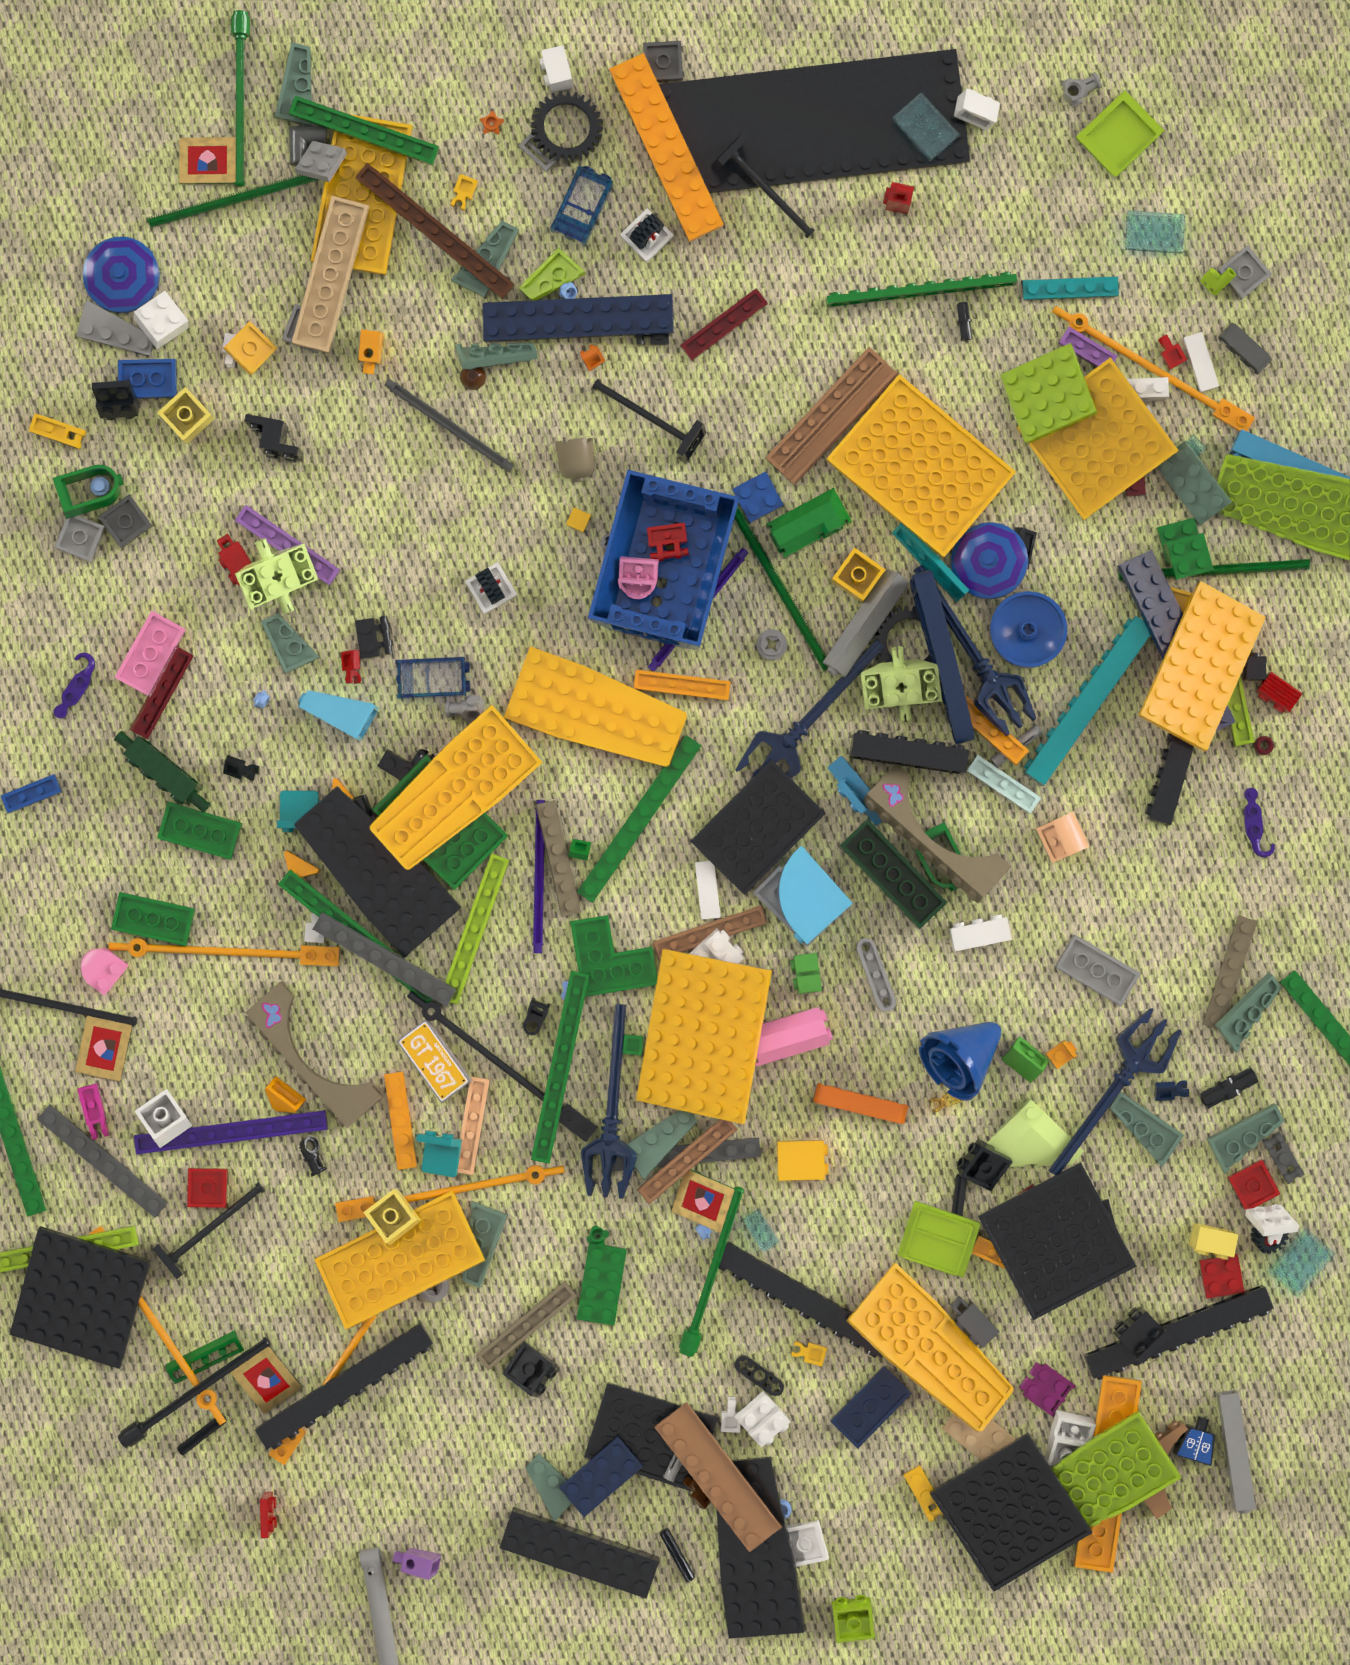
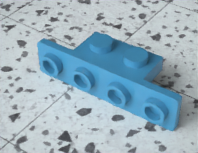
M840 756L828 766V770L839 782L836 784L839 787L837 789L844 798L847 797L850 800V806L855 812L859 811L860 814L864 812L874 825L877 826L882 820L876 812L868 809L863 802V799L871 789L846 759Z

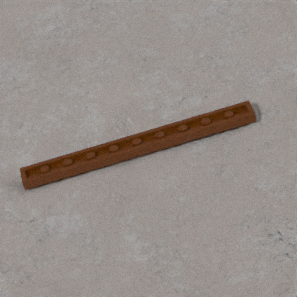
M369 163L356 175V180L503 300L515 286L511 280Z

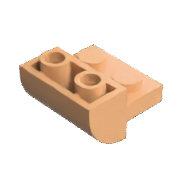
M1074 812L1036 828L1052 863L1089 847V843Z

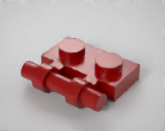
M685 522L647 528L649 548L657 547V552L650 553L651 559L665 561L667 558L676 557V559H681L682 556H689L688 548H680V544L688 543ZM674 545V550L664 551L663 546Z

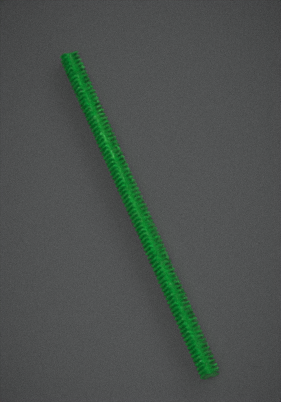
M297 175L295 178L292 176L290 179L288 177V180L283 179L282 181L281 179V182L280 180L279 182L274 181V184L272 182V184L270 183L269 185L267 183L263 187L258 186L257 188L256 186V189L255 187L252 190L249 188V191L248 189L247 191L242 190L238 194L235 192V194L233 193L229 197L224 195V198L223 196L222 198L217 197V200L215 198L213 201L210 199V201L208 200L204 204L199 202L197 206L192 204L190 208L185 206V208L183 207L179 211L174 209L173 212L172 210V213L167 211L165 215L160 213V215L158 214L154 218L149 216L147 220L150 227L152 226L153 228L156 225L158 226V224L160 226L165 223L167 224V222H174V220L178 221L181 218L183 219V217L185 219L190 216L192 217V215H199V213L203 214L206 211L208 212V210L210 212L215 209L217 210V208H224L226 205L231 206L233 203L235 205V203L249 201L251 198L256 199L258 196L262 197L265 194L276 193V191L281 192L283 189L287 190L290 187L294 188L299 185L308 184V182H315V180L319 181V179L303 175Z
M737 506L734 520L748 540L751 549L754 551L769 579H771L782 602H784L787 610H789L792 618H794L793 620H795L799 631L802 633L805 641H807L806 643L812 649L823 672H825L828 667L823 663L826 656H824L823 649L821 650V645L816 641L815 635H812L810 627H807L808 625L804 621L805 618L801 617L802 614L798 610L797 604H794L792 596H789L787 588H784L785 586L781 582L782 579L780 580L779 578L780 575L775 571L774 565L770 563L769 557L765 555L764 549L760 547L761 545L758 543L759 540L757 541L756 534L752 533L753 530H751L750 524H747L745 516H742L743 514L739 510L740 507L738 508Z
M1310 559L1235 563L1230 565L1218 564L1213 565L1214 570L1201 573V576L1202 574L1204 576L1205 574L1206 576L1207 574L1208 576L1213 574L1214 576L1217 573L1218 575L1219 573L1220 575L1224 573L1228 575L1231 572L1232 574L1233 572L1234 574L1236 572L1237 574L1238 572L1239 574L1241 572L1245 574L1248 571L1249 573L1250 571L1251 573L1252 571L1253 573L1255 571L1259 573L1262 570L1263 572L1264 570L1265 572L1267 570L1268 572L1269 570L1270 572L1271 570L1276 572L1279 569L1280 571L1281 569L1282 571L1283 569L1284 571L1286 569L1290 571L1293 568L1294 570L1295 568L1296 570L1298 568L1299 570L1300 568L1301 570L1302 568L1307 570V568L1310 569ZM1172 568L1162 569L1165 578H1169V576L1174 578ZM1119 571V573H1118V581H1119V580H1120V581H1121V580L1124 581V579H1123V577H1122V575H1121V573H1120V571Z

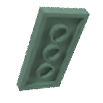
M1184 441L1177 447L1179 451L1157 466V468L1197 522L1202 525L1232 501L1189 443Z

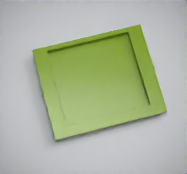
M1124 90L1075 138L1116 178L1165 130Z
M914 1201L897 1256L964 1278L981 1222Z

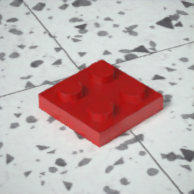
M1262 1159L1227 1177L1245 1212L1246 1209L1255 1208L1280 1195Z
M188 1168L187 1207L226 1208L228 1168Z
M1237 1253L1234 1257L1228 1256V1260L1217 1257L1199 1260L1206 1299L1245 1292Z
M273 1491L265 1492L260 1498L261 1539L269 1538L272 1532H274V1528H277V1516L273 1515L274 1509L277 1507V1499L273 1497Z

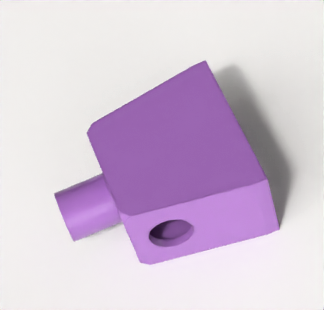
M410 1548L405 1553L396 1551L393 1563L401 1564V1572L429 1580L438 1573L441 1554Z

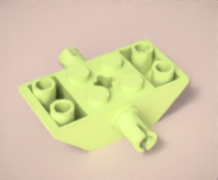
M266 538L260 539L259 542H254L261 558L235 573L249 609L251 610L273 599H278L283 614L290 613V610L291 612L295 609L288 595L289 592L318 580L305 544L280 550L272 554Z
M898 646V654L896 647L891 648L893 662L879 663L861 672L865 709L898 706L900 721H905L904 714H906V720L909 721L912 719L910 705L942 701L939 670L937 664L920 659L904 660V648Z

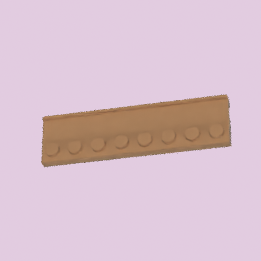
M868 347L765 459L795 486L898 376L897 372L872 348Z
M688 1402L682 1404L681 1407L654 1426L749 1552L782 1528Z

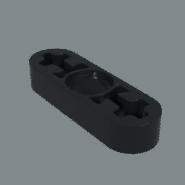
M747 1355L737 1357L735 1368L739 1373L772 1396L782 1394L784 1385L781 1379ZM746 1359L747 1365L751 1368L753 1364L756 1366L750 1375L747 1374L749 1370L746 1367L740 1369V1360L745 1361ZM757 1370H762L765 1373V1377L761 1381L754 1378V1373ZM768 1376L772 1377L769 1381L773 1384H775L776 1382L779 1383V1391H771L772 1387L768 1383L766 1384V1387L763 1386V1384L766 1383V1381L768 1380Z

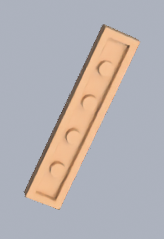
M471 1076L470 1078L473 1081L469 1083L460 1135L462 1143L457 1172L474 1175L490 1079Z

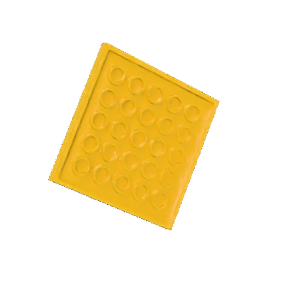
M1111 357L1084 377L1097 414L1029 443V446L1083 520L1087 519L1179 451Z

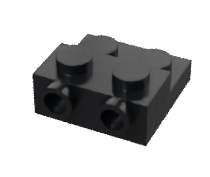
M130 380L92 383L91 389L96 399V409L100 419L114 420L118 417L132 419L138 416L139 402Z
M978 1139L975 1143L972 1142L969 1145L967 1155L959 1158L957 1170L961 1177L992 1191L1013 1161L1010 1157L996 1151L994 1146Z
M523 1342L502 1374L530 1396L537 1397L545 1392L547 1388L545 1384L548 1379H553L557 1374L556 1367L558 1365L527 1342Z

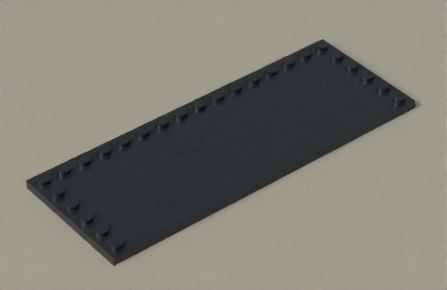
M956 49L659 84L709 193L759 188L734 160L731 161L729 159L717 170L711 165L743 132L749 139L738 149L739 155L769 186L970 162L966 122L954 117L957 98L962 93Z

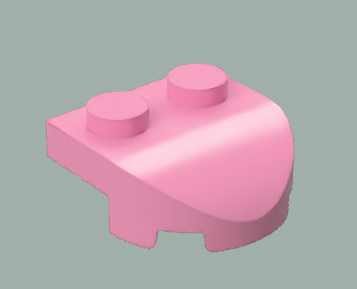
M620 557L618 578L620 589L633 599H642L651 594L658 582L659 559Z
M104 947L89 950L81 960L83 978L90 986L104 996L129 966L111 950Z

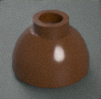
M476 367L472 370L462 369L460 381L469 390L480 389L486 382V372L483 367Z

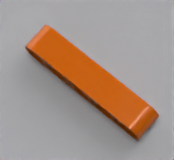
M817 1083L813 1102L899 1124L905 1123L909 1107L906 1104H899L866 1094L862 1095L858 1092L846 1091L841 1088L822 1085L821 1083Z

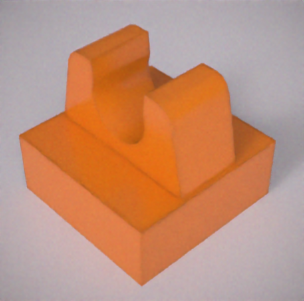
M589 345L590 349L585 353L583 350L580 351V356L589 371L605 362L601 351L596 345Z

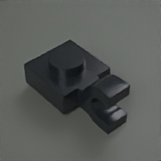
M227 755L223 774L240 780L244 776L254 781L260 766L254 764L245 766L246 761Z

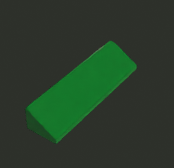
M234 1330L183 1355V1358L191 1370V1363L199 1359L202 1360V1364L205 1365L193 1371L194 1374H197L244 1351V1348ZM235 1342L238 1349L227 1354L225 1346ZM219 1350V1355L222 1357L209 1363L208 1355ZM173 1360L166 1364V1372L173 1382L177 1384L187 1379V1376L184 1375L178 1379L176 1378L174 1371L180 1369V1366L176 1360Z

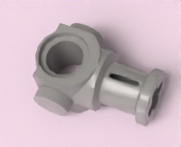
M1095 72L1084 80H1072V78H1069L1061 83L1063 86V98L1073 107L1082 104V98L1088 96V92L1096 88H1102L1100 78ZM1068 90H1075L1077 95L1071 96Z
M480 695L468 696L461 703L446 701V717L462 716L463 719L471 723L484 711L485 701Z

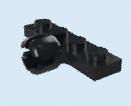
M387 749L377 766L401 780L425 755H428L429 751L424 749L418 750L410 762ZM434 754L429 756L431 760L435 757Z

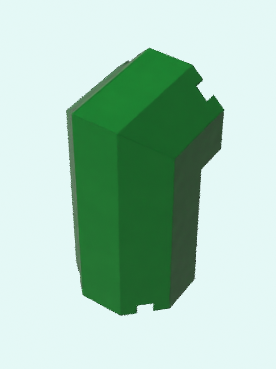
M832 488L768 522L766 528L767 530L770 529L771 533L769 535L779 554L783 552L782 558L786 559L820 541L822 537L825 539L842 530L845 523L847 526L850 525L852 520L835 489Z

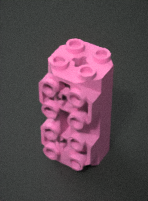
M815 1007L764 1022L762 1024L756 1058L758 1061H756L755 1066L757 1067L829 1045V1041L833 1040L830 1028H826L824 1024L827 1021L825 1011Z

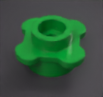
M593 1226L590 1235L587 1236V1242L594 1243L597 1247L601 1248L605 1245L604 1241L609 1237V1232L598 1226Z

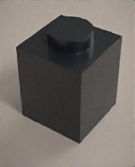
M1250 653L1244 666L1243 681L1266 680V656H1261V653Z

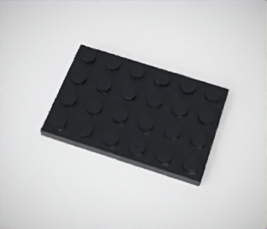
M771 759L690 842L745 895L826 813Z
M607 1382L584 1457L588 1459L593 1458L613 1439L619 1436L643 1464V1467L635 1474L693 1492L683 1483L687 1476L694 1480L683 1464L674 1482L663 1477L674 1452L654 1427L682 1405ZM693 1409L713 1435L718 1417Z

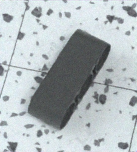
M1231 323L1218 336L1219 341H1223L1226 347L1234 355L1237 354L1240 360L1248 368L1251 367L1257 375L1272 361L1269 354L1234 323Z

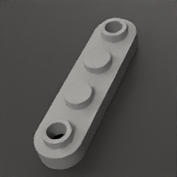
M863 938L858 941L856 950L874 999L880 1010L891 1011L896 1005V999L877 947L873 940ZM864 944L869 945L870 948L868 951H864L862 949V946ZM884 998L889 999L888 1005H883L882 1001Z

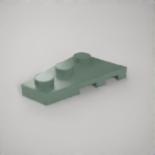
M275 614L261 621L285 674L320 658L280 614Z
M538 1453L526 1466V1470L555 1522L572 1504L559 1488L567 1479Z

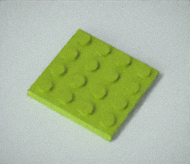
M1071 343L1000 374L1026 444L1097 414Z

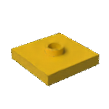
M249 321L223 349L251 376L277 347Z

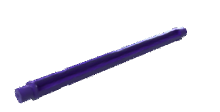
M741 548L720 573L714 597L741 563L745 561L744 558L749 552L744 548ZM664 644L655 657L651 659L652 662L648 665V668L655 672L676 646Z
M536 800V804L545 803V800ZM537 810L532 945L533 953H542V946L544 945L545 844Z

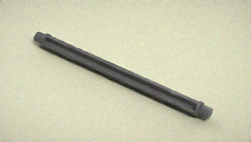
M391 379L386 381L384 386L390 389V392L395 393L410 403L413 407L500 466L501 469L504 468L508 472L513 469L514 465L508 459L502 457L418 397L411 394L397 382H393Z

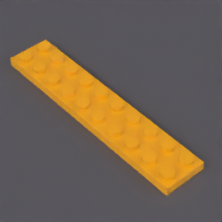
M642 53L610 68L611 76L688 241L691 242L723 227L724 224L645 54Z
M1110 1375L1102 1376L1095 1420L1096 1427L1093 1437L1138 1411L1141 1380ZM1122 1513L1112 1518H1107L1094 1527L1090 1526L1093 1533L1077 1542L1074 1567L1113 1573Z

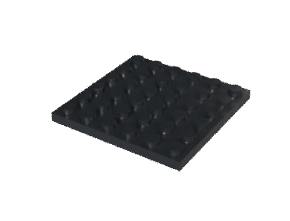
M1081 1162L978 1215L1033 1320L1137 1267Z
M40 1226L36 1234L9 1335L120 1369L151 1260Z
M1028 1432L930 1491L931 1497L993 1592L1093 1533Z

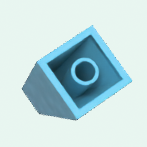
M310 690L306 693L303 692L298 701L301 709L359 741L364 737L379 710L372 703Z

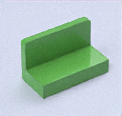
M1020 1036L1016 1039L1010 1050L1002 1057L1003 1062L1030 1083L1044 1071L1050 1061Z

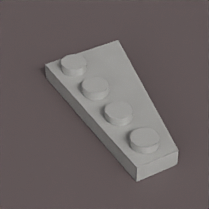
M86 300L76 335L78 338L151 357L154 345L141 329Z

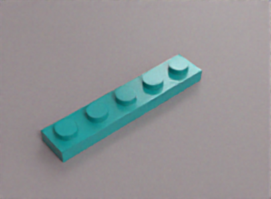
M1118 276L1022 281L1023 300L1119 296Z
M900 523L892 534L921 565H924L926 570H932L937 583L957 603L969 589L945 565L939 556L905 525Z

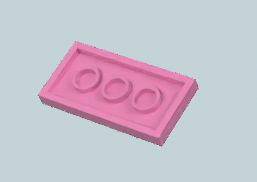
M151 610L114 678L148 696L186 629Z

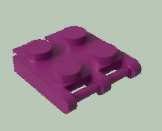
M1036 1362L1029 1372L1034 1378L1031 1380L1026 1376L1019 1388L1024 1391L1022 1393L1023 1396L1054 1417L1057 1408L1062 1402L1066 1401L1065 1397L1076 1385L1047 1364L1040 1365Z

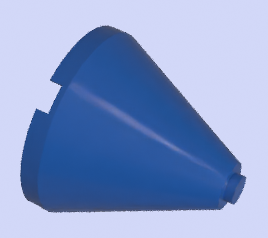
M984 1022L928 1033L920 1040L922 1043L919 1047L921 1061L937 1085L943 1083L950 1089L947 1091L949 1095L963 1101L971 1100L981 1090L1001 1038V1028L997 1023Z

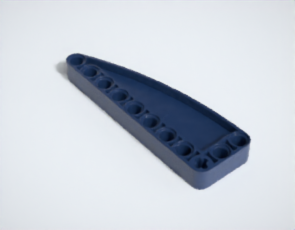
M932 570L913 574L909 581L931 662L938 666L942 700L955 744H961L975 740L952 641Z

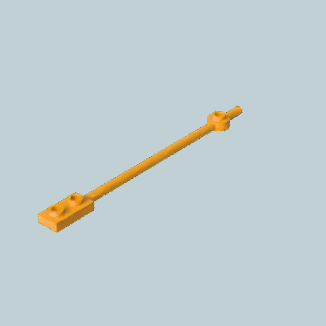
M1057 306L1053 309L1052 313L1069 322V327L1079 333L1086 332L1160 378L1168 377L1170 384L1214 409L1215 411L1212 416L1235 430L1240 431L1243 429L1248 431L1255 417L1222 398L1220 403H1217L1088 325V319L1085 315L1077 313L1072 316ZM1076 320H1080L1082 325L1078 326Z
M142 938L132 939L129 943H109V950L129 951L134 957H142L147 952L295 958L300 959V965L339 966L340 947L301 945V951L155 945L147 944ZM136 944H139L141 947L139 951L134 949Z
M532 1165L527 1169L526 1173L405 1195L404 1198L410 1203L440 1197L452 1190L457 1194L528 1180L531 1184H540L546 1176L562 1174L565 1171L563 1165L543 1169L540 1165ZM537 1171L539 1177L533 1178L532 1172ZM374 1196L335 1203L338 1222L366 1217L363 1212L377 1202L374 1201Z
M99 1226L89 1234L103 1232L105 1230L102 1226ZM141 1296L139 1302L140 1309L193 1387H195L200 1381ZM206 1389L197 1395L196 1401L200 1408L209 1409L219 1425L226 1422L215 1405L217 1395L213 1390ZM205 1395L210 1396V1402L205 1401Z
M377 1315L363 1322L323 1384L339 1374ZM300 1428L298 1435L291 1439L286 1437L282 1440L283 1444L274 1450L272 1449L268 1455L285 1465L306 1434V1431Z

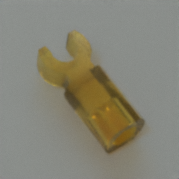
M948 1093L942 1095L940 1099L933 1097L929 1100L930 1103L938 1102V1107L932 1109L933 1112H939L943 1106L947 1108L964 1102L952 1097Z

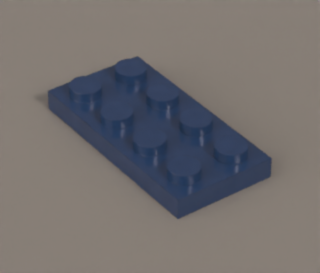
M883 1365L837 1412L830 1422L858 1449L912 1392Z
M617 1436L562 1483L559 1488L582 1516L585 1517L643 1467V1464L622 1439Z

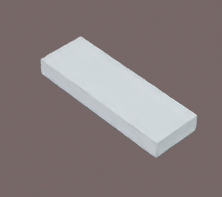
M1200 332L1184 337L1183 341L1199 391L1205 392L1218 388L1219 384L1203 333Z
M710 861L695 862L701 919L721 918L715 866Z

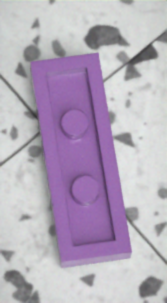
M1068 327L1058 343L1060 346L1071 343L1075 354L1095 367H1098L1110 357L1115 362L1118 357L1071 327Z

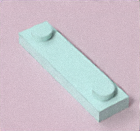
M979 755L975 757L967 769V772L1029 814H1031L1041 799L1040 796Z

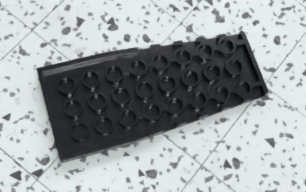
M336 786L295 822L294 826L365 917L405 958L460 910L462 906L421 862L409 870L404 869L370 831L369 826L374 820L351 797H348L339 786Z
M772 1457L732 1460L782 1528L749 1552L717 1510L720 1577L728 1638L804 1633L805 1625L798 1574L793 1551L789 1543L790 1537L785 1525V1514L781 1507V1496L776 1484L777 1478L772 1466Z

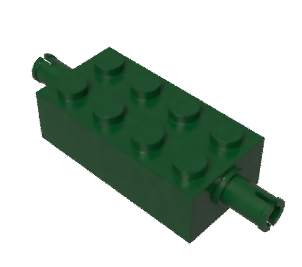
M123 731L116 735L114 741L126 749L123 753L127 757L126 761L133 767L141 768L140 773L146 778L157 781L155 785L162 791L167 793L169 791L171 793L170 797L175 802L182 805L183 803H192L202 813L210 807L211 803L198 794L203 786L145 738L137 736L133 741Z

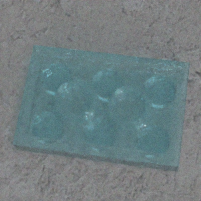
M922 93L892 119L930 162L960 135Z
M1128 210L1125 250L1182 254L1185 214Z
M1304 1228L1268 1272L1296 1297H1299L1335 1253L1307 1228Z

